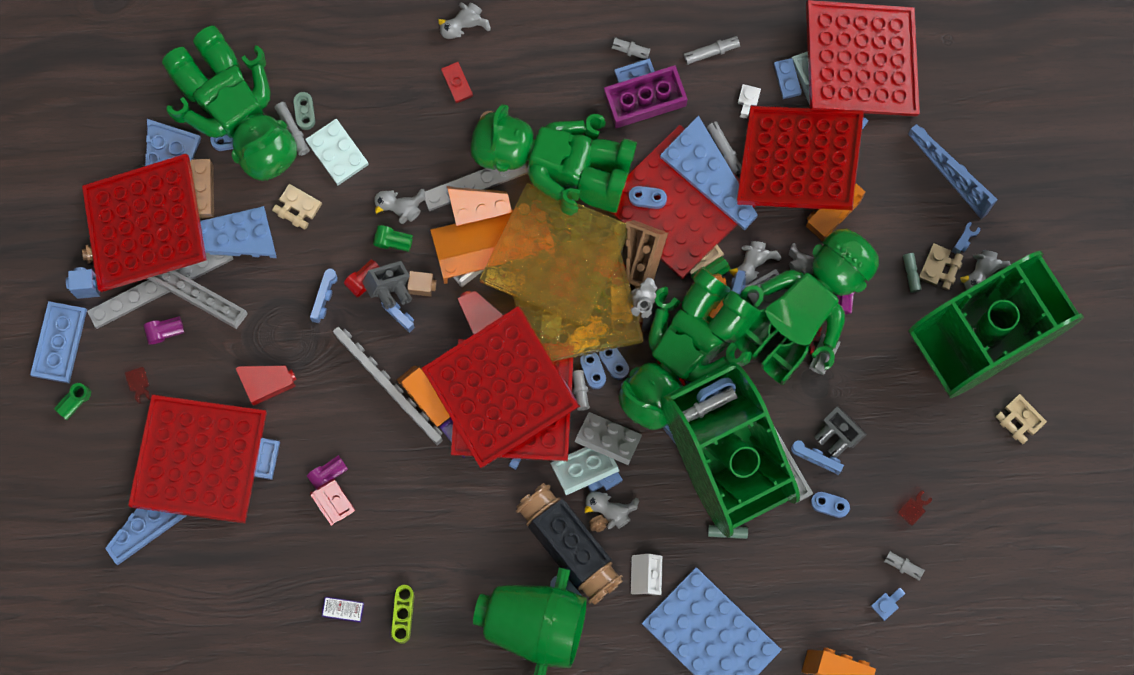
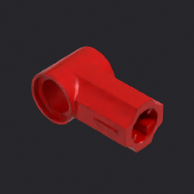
M371 259L358 272L349 275L344 281V285L356 297L361 296L366 291L362 282L368 271L380 266Z

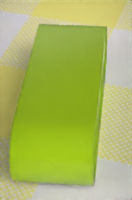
M408 585L399 586L395 593L391 633L393 639L400 644L406 643L411 636L414 592ZM402 590L410 591L408 599L403 600L400 598ZM401 609H406L408 611L407 618L399 619L398 612ZM399 629H405V638L398 639L396 632Z

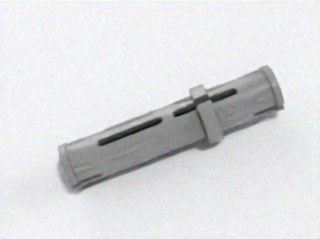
M737 36L723 41L717 40L714 44L683 53L684 59L687 61L686 64L689 65L717 54H725L728 50L740 47Z
M278 103L274 108L279 114L280 119L287 124L289 132L294 137L299 156L307 154L310 149L304 141L302 131H299L286 103Z
M714 122V125L713 123L709 124L707 130H709L734 175L740 174L742 166L736 157V151L732 150L718 122Z
M730 387L699 404L695 403L693 407L683 411V414L688 422L699 417L702 418L704 414L737 399V395L734 389Z

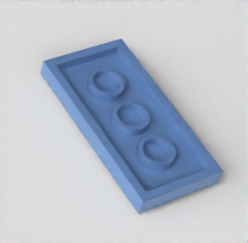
M48 301L30 374L32 377L70 383L87 313L86 308Z

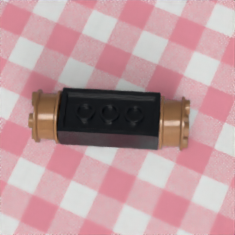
M543 483L535 490L536 492L532 496L528 494L520 501L521 503L517 506L516 513H521L527 520L526 525L529 526L528 528L559 567L570 570V581L579 591L583 590L590 599L588 603L596 605L607 593L613 592L623 582V576H619L611 567L613 563L610 561L612 559L563 498H556L549 490L551 486Z

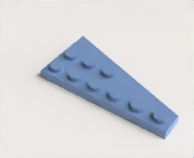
M698 116L660 155V158L743 230H746L757 218L758 214L752 205L737 204L739 183Z
M147 119L145 166L183 154L189 155L190 162L194 159L201 136Z
M917 124L912 127L908 135L980 219L984 218L998 199L979 183L962 164L960 165L937 144L922 127H919Z
M264 206L200 221L205 253L227 256H240L243 254L252 255V257H260L262 255L277 258Z
M137 508L105 549L113 561L119 565L187 515Z

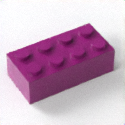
M675 65L604 87V98L615 129L686 107L688 100Z

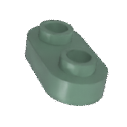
M300 92L294 97L296 122L299 128L309 130L315 125L313 100L310 94ZM302 101L307 102L305 106L300 105ZM309 119V122L305 124L303 120Z

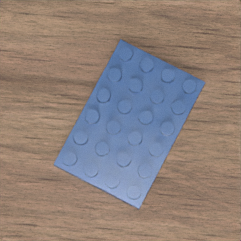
M697 567L642 623L693 675H758L781 651Z

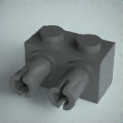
M402 261L369 270L362 282L370 297H379L386 310L396 305L390 292L397 294L402 305L412 301V297L405 287L410 275Z
M837 406L824 419L826 425L814 438L819 440L818 442L821 445H824L834 433L838 434L840 439L827 450L830 454L836 450L832 456L838 458L847 447L854 448L867 434Z

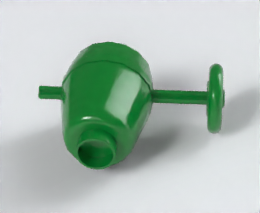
M559 568L555 587L500 585L493 590L491 596L480 594L474 611L473 625L483 627V635L487 641L536 663L534 675H546L548 666L571 668L582 634L587 598L566 590L570 570Z

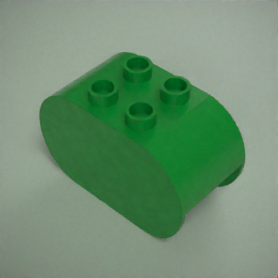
M1041 250L1023 257L939 306L908 330L909 335L949 398L968 391L1071 329L1084 318L1082 313H1078L1046 264Z
M731 362L661 398V406L666 422L696 493L708 515L724 536L731 537L734 534V528L787 501L793 504L800 501L797 482L766 405L756 386L740 365ZM721 378H730L736 387L737 399L704 414L702 418L699 417L688 422L683 411L693 407L695 403L699 404L697 394L701 389L717 382Z

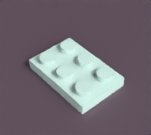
M337 119L305 139L337 185H340L369 165Z
M587 447L569 454L568 461H554L550 463L566 495L619 472L613 458Z

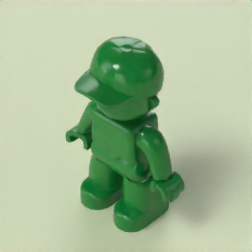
M216 26L202 29L193 40L198 53L215 73V76L209 80L196 65L186 48L178 47L170 51L162 60V65L185 98L191 102H196L211 118H206L192 111L184 97L180 99L184 107L179 111H174L172 106L167 105L169 116L178 123H188L209 137L219 138L227 135L229 138H232V158L234 162L239 163L243 171L255 180L265 181L284 173L296 159L297 144L284 121L275 120L271 116L264 115L263 109L270 102L271 93L264 69L266 59L263 50L255 45L256 59L249 61L245 55L241 57L246 67L252 70L254 83L252 91L242 76L241 66L235 53Z
M505 104L499 106L496 112H490L482 116L477 122L472 135L471 156L480 166L505 172L521 168L528 160L527 174L531 183L554 200H561L560 209L564 214L572 216L578 212V205L575 200L578 201L579 198L587 205L613 213L617 212L630 165L634 158L637 142L629 139H623L621 143L598 139L600 131L596 129L602 128L606 124L602 115L592 114L588 116L586 123H584V120L549 123L539 129L536 139H534L533 130L528 123L509 116V107Z
M849 229L835 230L823 240V246L820 244L815 246L813 249L812 271L816 278L809 273L803 274L800 271L789 270L767 280L760 287L756 285L748 286L741 293L742 299H747L750 293H756L759 299L754 304V307L758 309L765 295L768 296L777 291L788 289L780 298L767 306L766 309L760 310L761 314L749 330L739 340L733 342L739 346L738 349L741 352H751V360H755L765 345L776 333L780 332L785 338L763 361L761 367L782 386L803 362L808 353V347L825 321L827 322V328L823 341L824 346L817 348L811 356L815 359L818 354L826 353L829 356V361L824 363V370L832 367L835 358L833 349L836 348L845 323V312L838 303L839 299L836 295L845 296L853 292H862L867 286L865 281L869 282L877 272L879 266L878 254L865 238Z
M703 267L693 277L694 283L682 301V309L675 314L668 329L670 315L668 311L676 309L681 301L674 297L670 303L666 304L668 287L665 286L657 290L655 302L659 309L657 308L648 344L653 357L661 362V364L646 363L640 367H635L630 372L631 378H627L621 384L618 394L619 405L631 420L644 428L657 430L668 425L662 410L661 398L683 387L679 378L693 382L731 362L744 366L751 360L752 353L747 351L742 352L740 357L735 359L734 353L739 346L733 342L739 340L749 330L761 314V311L743 300L738 293L730 290L729 286L712 276L711 272ZM723 300L724 305L714 318L710 317L709 313L712 309H716ZM727 348L726 357L723 356L715 362L710 363L714 359V357H716L719 353H721L724 349Z

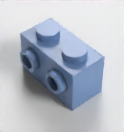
M79 267L74 268V271H68L69 277H66V287L77 299L100 297L96 275L92 269L86 270V268Z

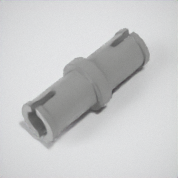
M616 37L612 49L628 53V56L634 55L645 60L648 59L650 48L636 45L633 41L630 43L617 39Z
M573 371V394L576 395V400L580 405L577 410H587L590 406L584 371Z
M891 551L884 561L899 569L900 573L903 574L904 572L918 581L925 571L909 562V559L906 558L905 560Z

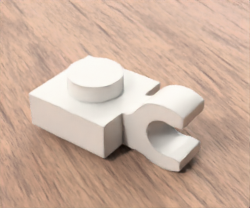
M742 85L738 104L743 105L740 117L747 119L750 107L757 106L760 88Z

